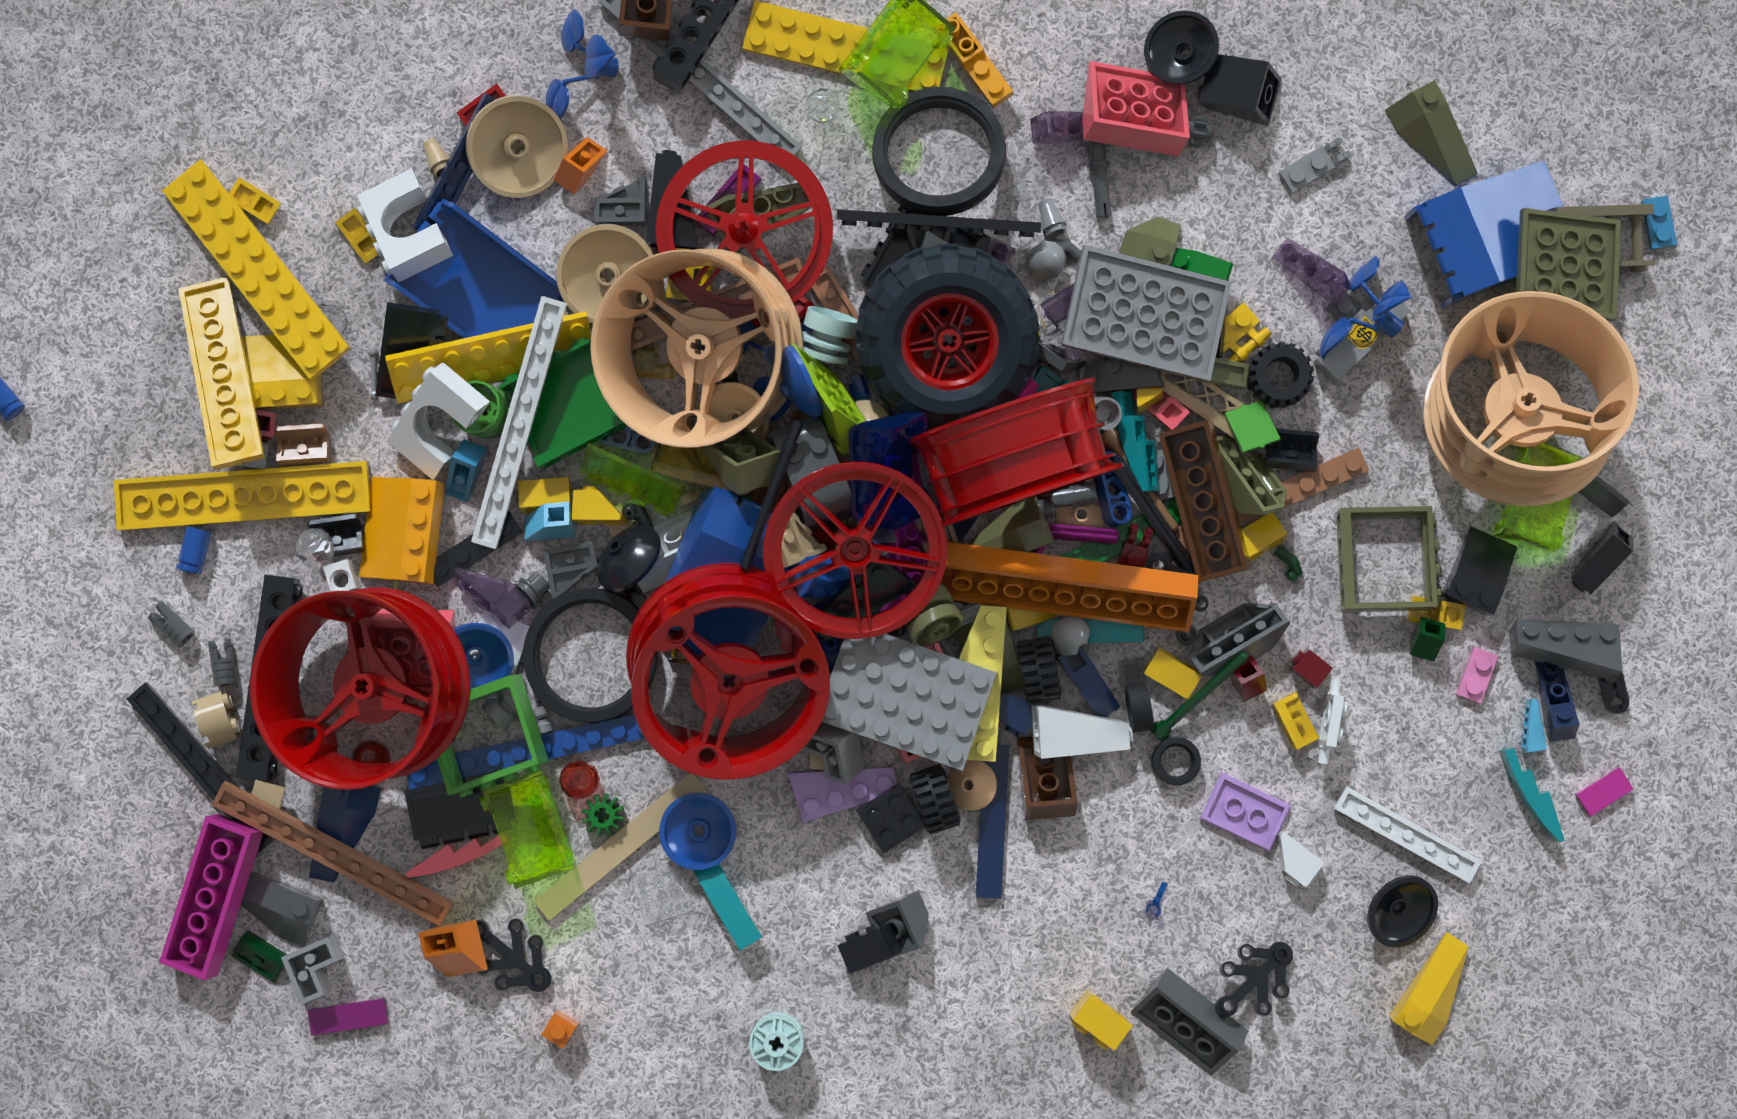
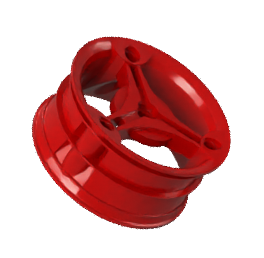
M1088 378L1035 393L958 419L909 439V444L914 445L918 455L921 456L927 467L931 479L927 483L928 485H933L941 509L939 513L944 518L943 523H941L942 527L993 512L1035 495L1047 494L1124 467L1123 463H1114L1109 459L1116 456L1115 453L1106 455L1099 428L1106 424L1105 422L1098 424L1094 397L1096 395L1094 392L1095 378Z
M736 563L709 564L687 570L666 581L656 589L642 605L631 626L627 640L626 665L631 683L634 714L638 726L648 743L660 756L677 768L700 777L720 780L743 779L760 775L779 767L795 756L810 741L820 726L826 712L830 693V675L824 651L818 641L817 633L808 627L798 611L787 601L773 593L764 570L750 566V569L747 570L741 568L740 564ZM721 608H746L765 613L791 630L793 633L792 652L760 657L756 651L739 643H722L715 646L693 630L695 625L694 616ZM680 626L681 630L677 631L672 629V627ZM688 638L703 651L700 656L685 643ZM677 648L693 666L689 679L690 689L694 701L704 711L700 732L673 725L661 717L654 709L649 699L648 680L651 664L657 651H668ZM794 665V666H791V667H787V668H783V669H779V670H775V671L768 672V671H770V670H774V669H778V668H782V667ZM797 678L804 683L803 689L792 705L774 721L749 733L725 737L732 720L746 716L756 710L764 701L768 688ZM714 717L719 718L715 735H709Z
M385 587L324 592L310 596L291 606L277 618L265 633L257 649L250 678V698L254 719L263 740L273 755L291 772L302 779L333 789L350 790L364 788L387 779L410 775L430 765L446 751L457 736L466 716L470 696V673L466 654L461 641L449 622L439 611L421 598L408 592ZM382 608L403 621L420 643L431 673L432 692L430 694L410 684L407 669L401 659L390 650L380 646L372 617ZM329 619L346 622L349 653L339 662L334 673L333 692L335 697L319 717L314 715L306 716L299 691L300 667L306 648L315 633ZM359 621H360V623H361V628H362V634H363V639H364L365 647H363V643H362V637H361V632H360V627H359ZM408 696L426 702L425 708L407 702ZM341 709L344 714L330 726L326 721ZM400 711L422 717L414 748L397 761L368 764L348 759L337 753L338 743L335 734L353 720L365 724L380 723L391 719ZM315 729H317V733H318L316 737H315V735H314V730H315Z

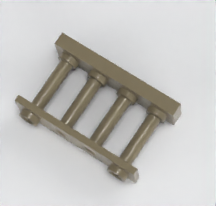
M1653 204L1571 206L1547 209V211L1620 220V217H1628V222H1631L1633 261H1619V268H1630V272H1644L1646 267L1656 265L1655 260H1643L1642 221H1644V216L1654 214Z

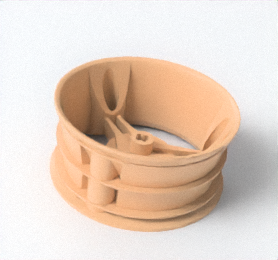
M722 249L671 250L649 256L637 262L619 276L608 289L600 303L593 323L591 359L594 375L603 397L610 408L627 426L638 434L664 445L684 448L702 447L726 440L744 428L752 431L764 424V416L768 412L770 418L777 413L788 399V397H783L779 388V384L782 383L780 373L782 353L785 347L789 346L792 342L803 350V337L800 320L789 294L777 278L756 261L744 255ZM695 266H712L726 270L745 281L753 289V303L756 312L736 319H732L725 312L712 307H698L685 312L663 298V279L677 271ZM642 293L645 294L649 300V303L647 305L643 304L641 300ZM658 305L676 319L673 324L655 310ZM648 315L668 335L667 354L669 361L680 376L686 379L685 411L674 415L668 413L653 401L641 385L631 356V332L635 317ZM758 318L761 327L741 335L738 326ZM765 332L767 337L775 342V360L769 384L761 398L746 413L737 419L722 423L718 417L710 412L715 384L727 378L735 371L741 361L743 344ZM701 342L702 345H705V350H702L697 344ZM698 384H703L700 409H695ZM694 415L697 416L695 427L692 424V417Z
M1537 291L1515 292L1495 297L1469 312L1456 325L1449 336L1443 350L1441 362L1434 370L1424 395L1423 422L1428 442L1440 464L1457 482L1488 500L1524 507L1547 505L1564 500L1584 489L1594 480L1607 462L1612 448L1615 447L1628 430L1636 412L1639 396V380L1636 365L1627 344L1616 329L1600 314L1578 301L1558 294ZM1518 341H1526L1543 345L1559 352L1574 362L1588 377L1597 394L1600 404L1594 413L1562 403L1557 391L1549 382L1536 375L1528 374L1515 353L1514 347ZM1470 354L1479 358L1490 359L1496 380L1484 401L1483 412L1488 426L1477 440L1456 415L1447 387L1449 377L1454 369ZM1503 356L1505 357L1506 363L1511 373L1509 375L1502 360ZM1495 434L1499 439L1489 449L1486 448L1483 444ZM1553 434L1583 438L1590 453L1589 456L1580 461L1560 466L1527 465L1509 460L1497 454L1509 444L1518 447L1537 446L1550 439Z

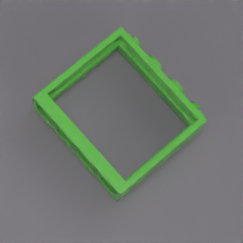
M521 674L509 675L470 689L469 704L510 689L532 759L463 783L455 754L450 744L446 751L437 758L448 796L459 794V797L462 798L474 794V788L481 787V790L496 786L495 781L503 779L504 782L517 779L519 778L518 773L526 771V774L540 771L542 770L540 765L549 762Z

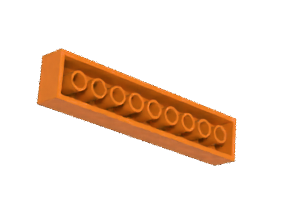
M947 542L946 568L940 585L947 587L953 601L1184 632L1190 631L1198 597V575L955 542Z

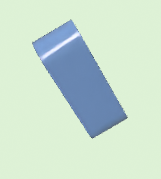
M629 426L620 430L627 434V438L623 443L614 442L615 433L596 442V444L640 455H650L657 447V442L651 440V445L648 449H640L638 442L644 436L638 434Z

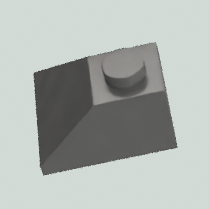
M919 890L866 912L871 925L877 922L881 926L887 923L891 924L902 949L895 956L923 947L929 913Z

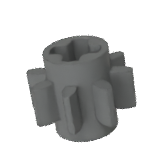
M1195 115L1192 121L1188 120L1190 135L1188 146L1200 148L1203 142L1209 143L1212 124L1206 123L1207 117Z

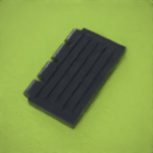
M387 302L375 396L396 399L385 356L445 343L443 335H446L448 316L439 314L438 309Z
M497 771L465 777L462 780L465 783ZM503 779L495 781L496 786L481 790V787L474 788V794L462 798L459 797V794L448 796L444 782L405 790L404 794L414 841L419 840L423 850L440 846L439 835H442L443 843L446 845L464 841L463 830H467L469 839L490 835L488 828L490 824H492L494 834L512 830L510 820L515 819L508 782H504Z

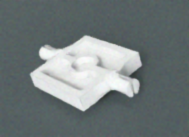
M1331 677L1330 689L1325 697L1318 740L1320 751L1317 763L1328 765L1330 749L1336 747L1337 743H1341L1343 728L1340 727L1341 717H1345L1347 711V702H1344L1345 696H1340L1339 694L1342 678Z

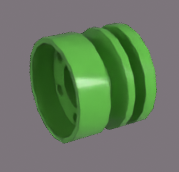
M476 380L467 382L490 401L486 407L488 415L485 416L486 412L484 411L479 420L467 428L463 427L453 417L451 419L459 429L479 438L493 439L500 437L510 408V402L505 392L486 382Z

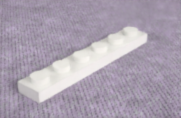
M1347 786L1343 788L1333 809L1469 884L1482 862Z

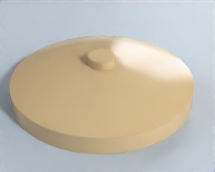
M510 95L488 103L474 117L467 133L466 154L473 173L488 189L502 196L523 198L536 195L555 182L554 178L560 164L568 154V140L561 120L547 105L528 96Z
M600 224L586 228L567 243L559 257L556 272L559 292L564 302L568 303L567 306L574 314L586 311L589 323L593 324L603 297L616 279L631 266L654 255V253L641 236L626 227L614 224ZM642 293L641 300L643 304L647 305L649 303V300L647 296Z

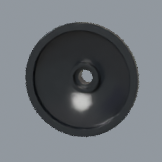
M1176 11L1167 14L1159 19L1148 32L1144 44L1145 61L1151 72L1163 82L1173 85L1195 82L1205 76L1214 66L1219 54V36L1214 25L1205 16L1197 12ZM1183 51H1189V54L1187 56H1181V53Z
M635 525L615 535L600 555L597 565L599 583L605 589L612 592L624 591L639 583L650 572L658 559L661 539L657 531L648 525Z
M1414 875L1400 876L1386 883L1375 894L1369 905L1367 924L1372 936L1381 944L1389 947L1407 946L1420 939L1430 929L1438 911L1436 891L1425 879Z

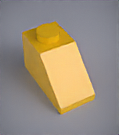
M583 486L582 490H573L572 521L579 525H628V520L606 495L597 490V487Z

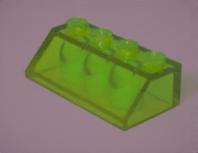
M590 443L587 446L580 470L581 474L586 475L585 481L596 486L599 485V482H602L609 486L607 491L621 496L623 492L632 496L630 501L643 507L645 503H649L655 506L654 512L665 517L669 513L675 515L682 500L681 495H684L687 489L686 486Z

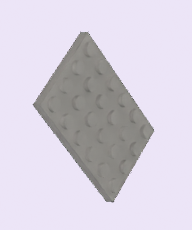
M1083 245L1061 346L1209 382L1211 381L1232 282Z
M887 634L862 639H844L830 677L829 701L822 722L963 771L997 672L919 645L915 646L913 643Z

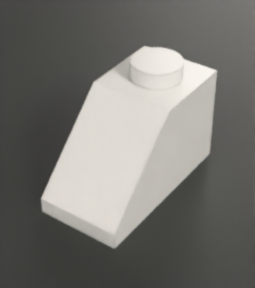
M1279 831L1277 839L1281 868L1287 874L1285 879L1295 887H1298L1299 884L1307 887L1324 865V862L1284 831Z

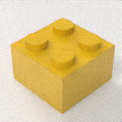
M1088 989L1069 1013L1073 1026L1084 1035L1090 1032L1093 1035L1092 1039L1104 1050L1110 1047L1115 1051L1133 1027L1128 1019Z

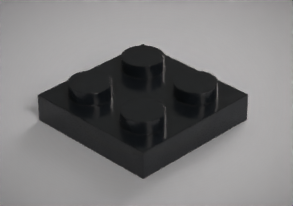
M900 783L856 810L883 854L925 828L921 816Z

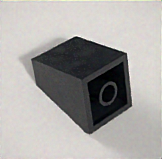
M1218 54L1214 66L1205 75L1203 85L1198 89V101L1205 109L1269 126L1282 78L1268 61Z

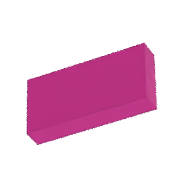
M1617 767L1575 795L1588 816H1592L1632 791L1633 787L1621 768Z

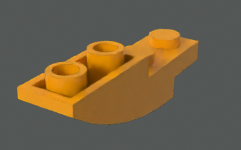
M957 12L935 25L959 65L977 91L983 94L992 108H995L1014 95L1012 88L985 54L984 48Z

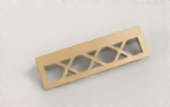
M1162 371L1160 373L1165 387H1161L1164 392L1204 419L1213 421V425L1234 438L1224 414L1221 412H1229L1230 410L1240 408L1244 404L1219 386L1203 383L1205 393L1195 395L1190 392L1188 382L1196 381V379L1184 376V379L1174 381L1166 376L1167 372ZM1180 383H1185L1186 388L1181 386ZM1208 387L1214 392H1208ZM1221 395L1225 399L1226 407L1214 408L1211 406L1209 396ZM1206 397L1207 402H1205L1201 398ZM1229 401L1235 406H1229Z

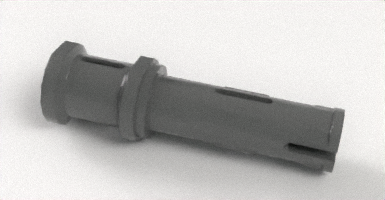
M1087 141L1085 142L1089 156L1087 168H1089L1092 174L1096 218H1101L1102 216L1110 217L1112 213L1106 170L1109 168L1110 163L1106 158V144Z

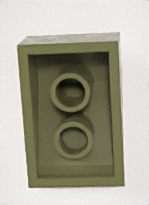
M747 428L726 440L700 447L723 483L738 495L748 494L751 490L759 487H768L781 455L780 450Z

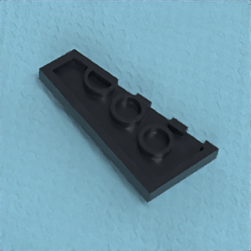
M870 562L866 565L871 614L916 587V581L895 565ZM861 574L855 575L860 614L861 618L866 617ZM850 580L819 610L837 617L856 618ZM815 631L826 640L832 638V636H828Z

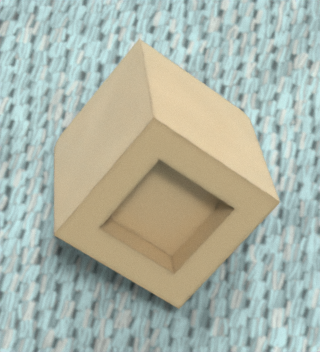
M255 780L252 795L284 811V806L281 805L286 788L271 784L270 781Z

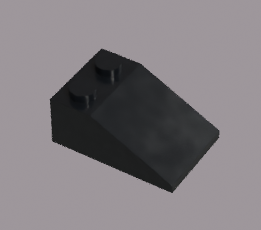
M1470 526L1441 596L1458 604L1466 605L1467 608L1486 616L1494 615L1504 593L1517 546Z

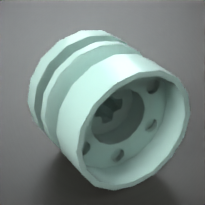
M808 306L804 325L813 329V332H802L804 340L803 350L820 362L847 364L849 356L843 352H851L852 347L842 341V338H855L857 319L831 309Z
M783 1012L766 1014L757 1021L750 1035L749 1047L751 1055L758 1065L767 1070L781 1071L788 1069L798 1061L802 1054L805 1036L802 1026L795 1017ZM776 1037H780V1042L784 1044L783 1046L779 1045L778 1049L773 1048V1043L770 1042V1040H775Z

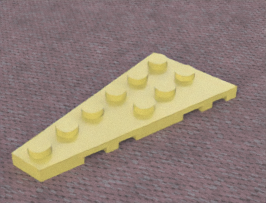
M980 605L958 658L959 660L997 672L967 760L996 762L1007 607Z

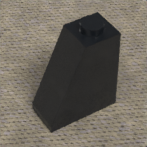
M1613 521L1571 572L1572 584L1579 591H1587L1591 595L1633 552V537Z

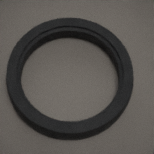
M929 87L903 96L884 113L874 134L872 158L880 184L894 201L904 208L919 214L949 216L975 207L994 190L1003 172L1006 160V143L998 118L982 100L956 88ZM932 108L953 109L968 115L982 127L989 140L991 154L988 165L979 179L964 190L953 194L929 195L908 187L896 176L888 160V146L892 135L899 125L915 113Z
M582 588L556 597L536 615L525 637L523 664L530 687L539 700L549 709L573 721L597 723L617 718L633 708L631 688L618 700L600 707H582L564 700L549 686L541 669L540 646L544 633L558 615L580 604L596 603L606 605L624 615L631 624H633L640 609L633 602H629L618 593L599 588ZM658 651L651 664L648 690L656 673Z

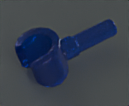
M1162 881L1154 899L1146 904V914L1149 907L1156 906L1158 910L1155 913V918L1160 915V902L1168 883Z

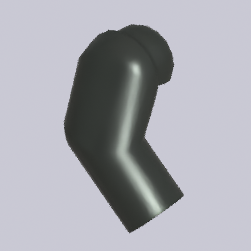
M628 503L623 506L622 515L626 519L638 521L639 525H648L654 528L644 506L634 503Z

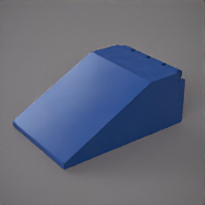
M1545 160L1447 192L1413 207L1404 216L1406 221L1419 216L1423 227L1433 226V229L1425 233L1433 251L1441 248L1443 250L1442 253L1435 255L1443 275L1449 272L1453 274V276L1445 279L1451 297L1440 304L1442 309L1517 280L1520 210L1530 208L1547 211V209L1564 207Z
M445 199L437 203L428 217L435 222L434 224L437 223L447 240L453 256L399 283L393 274L388 276L386 273V277L383 279L384 282L418 307L438 309L439 314L448 316L447 328L463 339L534 323L541 296L564 302L555 279L459 206ZM424 221L416 233L432 225Z
M716 486L701 491L666 581L699 566L717 563L740 564L761 505L743 497L739 505H736L739 495L723 488L720 490ZM767 523L751 566L764 571L763 542ZM796 564L785 567V572L792 569ZM746 608L715 609L694 616L695 625L693 630L715 646L722 643H739L752 648L769 615ZM674 626L672 629L678 631L681 630V627ZM689 638L686 640L685 643L697 655L700 656L703 653Z

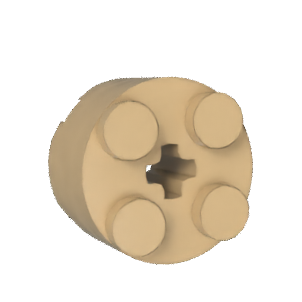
M219 691L192 700V705L198 708L193 710V714L201 737L207 736L209 743L205 744L208 749L239 739V734L242 733L243 727L240 719L233 717L231 710L236 709L231 694L228 695L223 691Z

